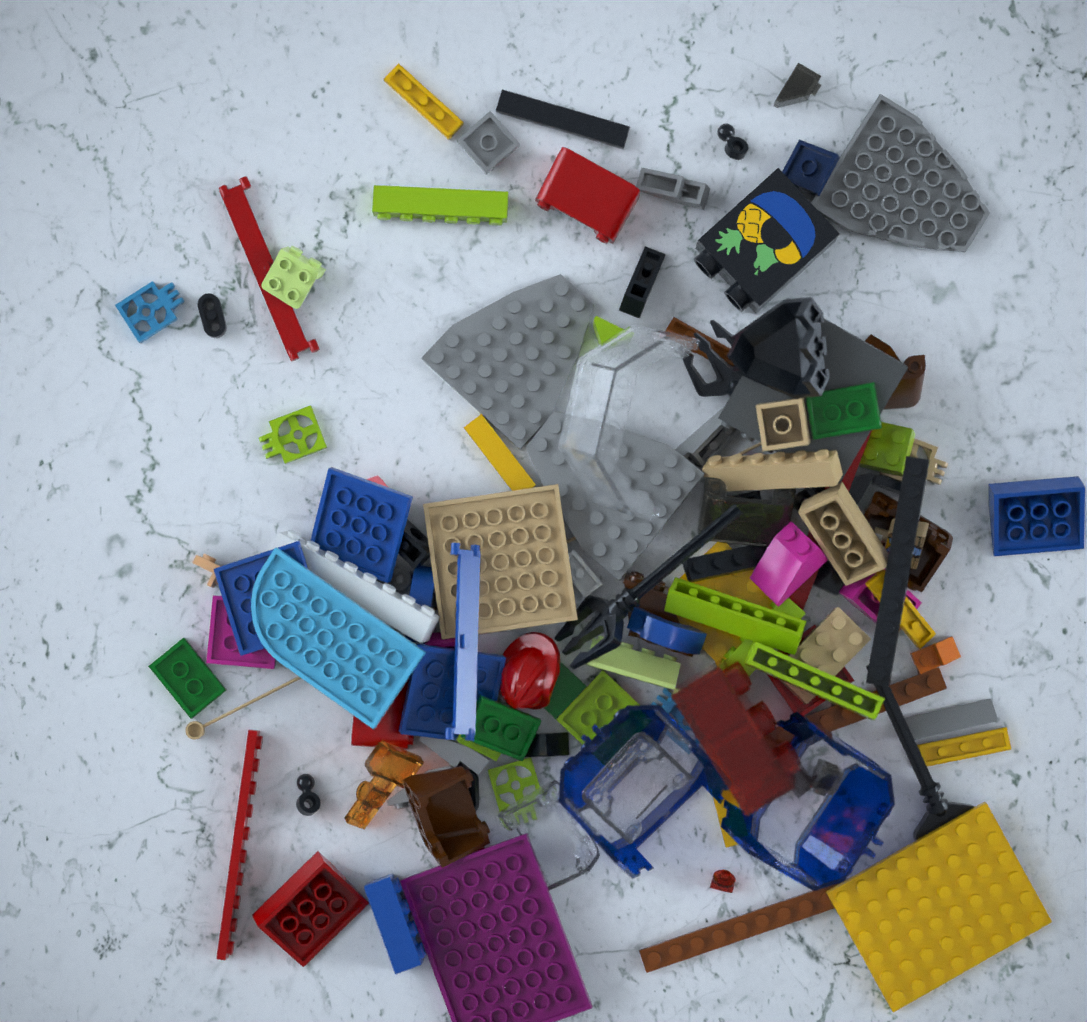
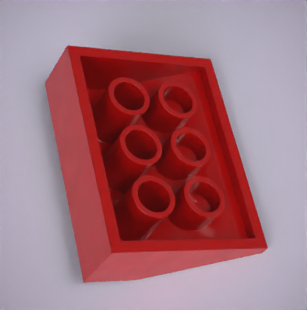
M317 851L252 916L258 928L304 967L369 902L328 859Z

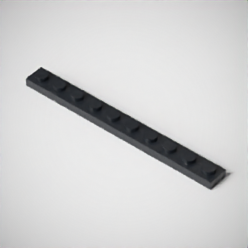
M906 456L866 683L890 687L930 460Z

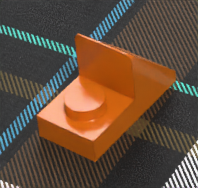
M952 636L910 653L918 674L946 665L961 657Z

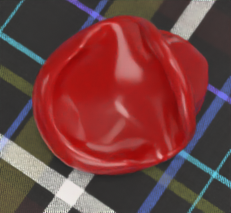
M528 632L516 638L502 654L506 657L502 672L500 690L503 699L515 709L528 708L537 710L545 708L550 703L551 694L560 673V652L555 641L548 635L540 632Z

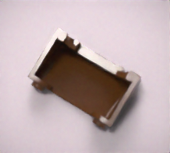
M925 355L910 356L904 361V364L909 367L883 410L910 408L919 402L926 369Z
M879 491L873 494L862 512L873 531H875L876 527L889 530L891 521L896 516L898 501ZM920 515L919 522L929 523L917 569H910L907 587L922 593L951 550L953 536L945 529Z
M462 766L411 775L402 780L421 838L441 868L490 844L488 837L490 829L485 821L481 822L477 817L468 790L471 787L473 777L470 771Z

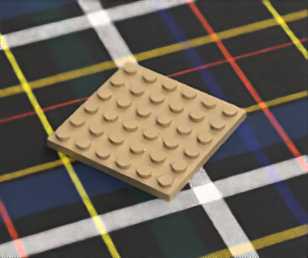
M558 484L423 504L442 639L455 638L458 555H451V543H460V549L471 550V545H480L478 634L578 620Z

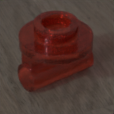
M718 870L713 874L710 888L732 893L736 881L735 876L728 870Z

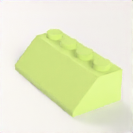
M599 635L598 639L593 638L590 649L604 637ZM621 642L620 646L585 665L675 690L681 663L676 662V657L664 654L663 658L654 656L655 651L642 648L641 652L633 650V645Z

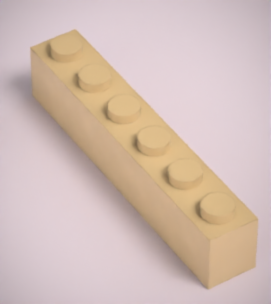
M826 449L816 452L801 450L795 453H756L745 456L735 454L727 457L715 455L710 457L702 468V471L705 473L704 478L708 492L836 486L843 475L837 450L828 451Z

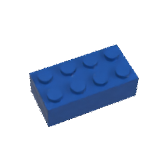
M392 873L368 882L364 889L395 975L422 965L426 951L423 943H418L416 939L418 929L415 921H410L408 914L411 911L407 899L402 900L400 892L403 889L399 877L394 878Z

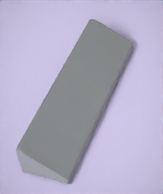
M991 699L906 717L905 720L914 740L996 722L998 718Z

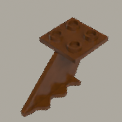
M637 571L627 572L623 581L624 586L628 589L634 588L645 579L644 574ZM664 581L659 582L640 598V608L663 619L680 624L677 615L664 611L669 587L665 586L666 583ZM628 612V619H629V620H630V617H631L632 612ZM629 630L628 636L637 637L647 643L658 645L640 637V634ZM664 647L665 649H667V650H669V651L677 652V653H681V654H684V655L693 657V654L684 653V652H680V651H677V650H673V649Z

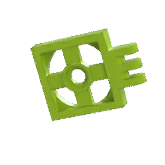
M311 405L269 421L272 432L259 437L260 442L266 440L270 442L262 445L263 451L270 448L273 450L265 454L266 459L281 454L285 464L327 448ZM300 415L311 419L313 424L303 428L299 425L297 417ZM288 420L291 428L290 433L280 437L279 428L283 422ZM299 430L302 432L303 435L300 439L294 437L295 431ZM317 433L315 444L311 449H308L306 444L307 436ZM293 442L297 444L300 453L288 452L284 449V445Z
M529 757L525 758L523 762L519 760L488 769L500 814L511 811L516 826L520 825L518 815H522L524 823L529 822L526 814L531 812L533 821L537 820L533 804L542 802L544 799L532 758ZM515 766H522L528 769L532 776L519 777ZM506 769L509 780L507 783L497 786L496 780L502 770ZM513 781L520 783L519 789L514 790L511 787ZM535 785L533 796L530 800L525 801L522 791L525 787ZM507 792L514 794L516 804L510 805L504 802L500 795Z

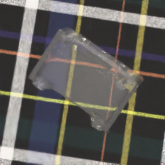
M638 732L631 737L586 786L582 793V800L631 845L642 832V824L638 821L639 817L668 786L673 790L682 789L693 777L645 732Z
M557 780L541 786L501 810L498 814L503 828L509 831L516 829L519 835L528 833L549 890L589 873L599 859L600 852L596 842L562 785Z

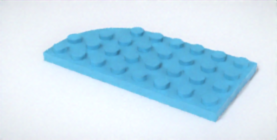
M279 548L273 550L257 576L252 591L251 613L254 628L265 649L282 665L369 727L375 729L426 652Z

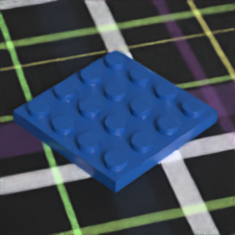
M333 467L328 468L310 541L319 544V548L325 552L330 551L339 556L338 559L344 563L350 562L355 564L360 572L370 573L377 577L378 580L389 583L393 576L413 496Z
M300 541L278 547L308 569ZM274 549L214 569L240 656L265 649L254 628L251 598L257 576Z
M416 644L426 653L409 677L399 733L445 739V728H453L455 649ZM478 652L476 702L480 695L497 701L506 661L504 655ZM459 734L454 735V741H457L456 739Z

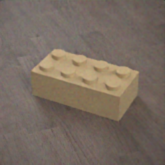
M843 482L803 500L798 513L846 586L885 569L889 554Z
M836 607L799 644L796 654H789L788 656L835 676L871 638L839 607ZM781 681L803 704H808L815 697V695Z

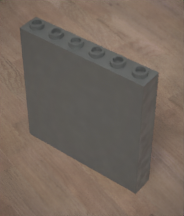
M824 318V322H820L822 336H826L827 346L824 364L825 369H829L830 376L824 391L875 382L879 412L881 414L909 366ZM742 376L718 419L722 420L721 425L732 431L734 428L741 431L743 438L751 442L755 439L761 443L756 405L794 398ZM804 397L811 443L804 446L768 450L767 452L795 453L801 450L806 452H816L821 449L828 451L837 450L843 473L838 482L839 484L871 430L813 440L806 397Z

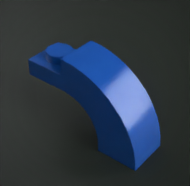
M419 566L414 569L409 596L416 600L415 603L432 608L435 592L432 567ZM405 635V638H407L411 642L419 643L418 641Z
M634 607L627 625L628 629L640 634V637L648 641L695 655H700L707 633L690 625H683L663 619L640 607Z

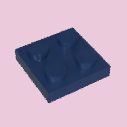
M799 139L782 172L798 189L820 196L840 157L836 153Z

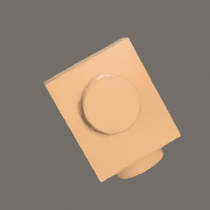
M203 554L202 557L196 555L193 564L212 572L207 585L214 588L216 584L218 585L214 569L221 566L215 564L216 559L207 554Z

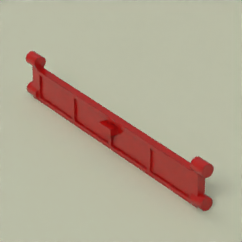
M245 176L239 179L241 185L229 190L227 185H223L218 189L292 362L299 359L297 353L309 348L311 353L319 351L320 348L316 339L307 342L293 307L265 291L261 286L273 264V259L244 193V190L251 188L248 177Z

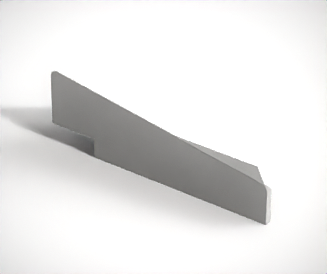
M723 408L675 449L696 467L703 468L710 457L719 455L741 433L736 428L732 431L721 425L722 420L718 419Z

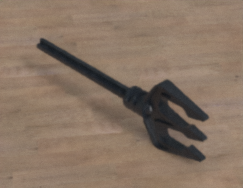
M711 320L710 324L716 337L725 338L732 346L733 344L729 338L733 335L715 320ZM697 332L694 333L699 349L706 353L717 376L715 381L706 383L692 364L694 355L682 345H679V353L696 392L702 397L724 396L726 394L730 397L742 376L732 372L734 366L729 365L713 351L709 341ZM821 487L805 488L810 496L823 491Z
M736 503L634 588L628 589L625 587L622 590V594L618 593L616 595V599L608 601L607 599L595 596H587L577 608L578 620L566 622L554 639L560 642L573 635L575 627L593 612H595L594 617L578 636L570 640L562 653L568 655L581 649L585 642L604 632L605 637L588 652H580L569 666L572 669H576L619 647L622 642L623 619L627 617L628 612H633L635 606L639 607L641 597L743 514Z
M874 684L878 695L884 698V708L921 785L919 794L925 796L923 803H929L926 807L927 812L913 832V837L916 841L974 808V806L971 804L948 802L947 799L942 798L944 792L938 791L941 785L939 782L933 781L891 688Z

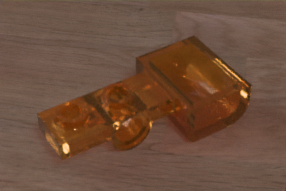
M385 741L379 742L364 764L373 778L370 782L363 781L359 784L356 791L357 800L344 817L346 822L365 830L396 786L404 788L402 780L411 775H416L424 764L422 758Z

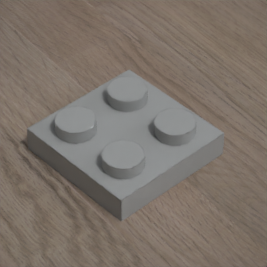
M491 111L457 139L459 145L486 175L520 146V143Z

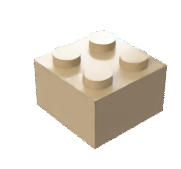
M804 397L756 405L762 451L804 446L811 443Z

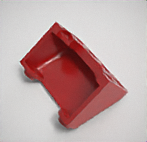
M562 147L535 201L538 202L537 206L545 211L557 209L590 227L597 234L596 239L602 243L607 244L610 242L613 244L639 199L640 189L576 152Z
M409 679L375 729H372L353 715L352 746L409 750V745L414 743V735L399 733Z

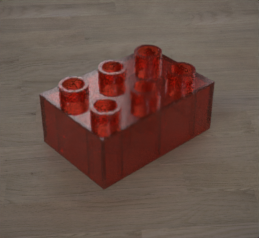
M721 658L677 685L671 697L745 816L748 817L795 788L796 773L801 770L800 764L802 762L788 740L777 745L772 737L771 732L776 730L775 725L777 722L766 703L762 700L752 705L747 697L746 692L751 690L752 681L741 663L737 661L728 666L724 658Z

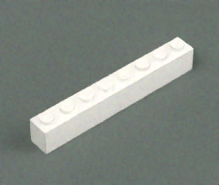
M296 531L279 532L272 549L300 541L307 567L310 571L389 626L419 643L429 641L440 619V616L434 613V609L415 603L416 600L409 595L399 594L396 592V588L390 584H382L376 581L377 577L374 575L360 572L355 564L350 562L344 563L338 559L339 556L337 554L321 550L319 544L310 540L305 541L300 538L301 534Z

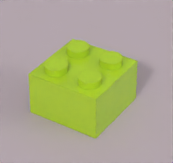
M881 422V429L872 430L859 466L903 477L906 456L910 457L915 432L912 428Z

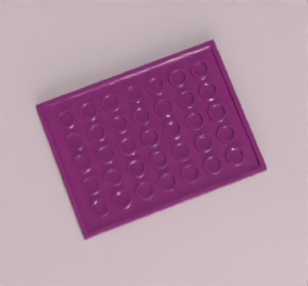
M528 833L468 854L443 868L439 865L400 880L452 1022H556L592 1009L593 1005Z

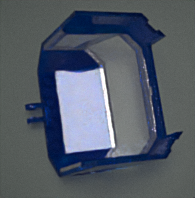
M627 705L616 712L614 719L608 725L605 724L599 729L594 724L591 728L596 736L591 740L584 734L581 739L585 743L581 746L580 751L575 756L568 758L564 763V767L560 769L558 802L613 862L632 879L638 877L641 873L640 870L644 868L647 871L654 869L637 848L703 786L721 805L724 799L721 794L724 790H729L732 782L718 764L660 705Z
M795 712L790 715L789 720L783 721L781 719L776 722L778 726L795 735L786 748L785 753L780 757L746 811L727 800L724 801V808L727 809L726 817L722 818L721 827L749 855L812 891H817L844 882L864 853L870 858L875 857L874 851L867 846L871 840L877 846L883 845L884 842L876 835L884 820L891 814L892 808L895 805L890 773L871 758L799 712Z

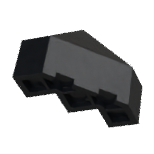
M813 298L783 300L729 338L733 345L727 357L735 365L732 372L792 398L822 396L830 376L829 369H825L824 364L827 346L826 336H822L820 323L824 322V315Z

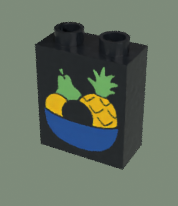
M777 168L698 239L695 249L700 254L694 258V262L708 278L712 279L719 274L729 284L730 287L724 294L735 308L743 312L749 306L756 314L835 243L840 233L787 176Z

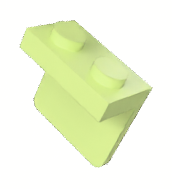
M288 246L281 248L261 286L265 291L289 306L298 309L304 302L315 280L321 278L326 269L321 267L322 264L314 258L308 259L303 256V252L297 247Z

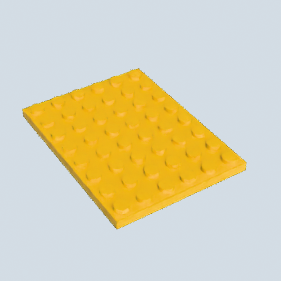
M986 802L977 805L826 891L893 1013L1052 922Z

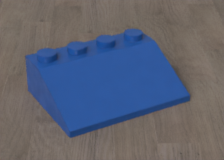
M1079 476L989 484V515L994 556L1084 549L1085 486Z

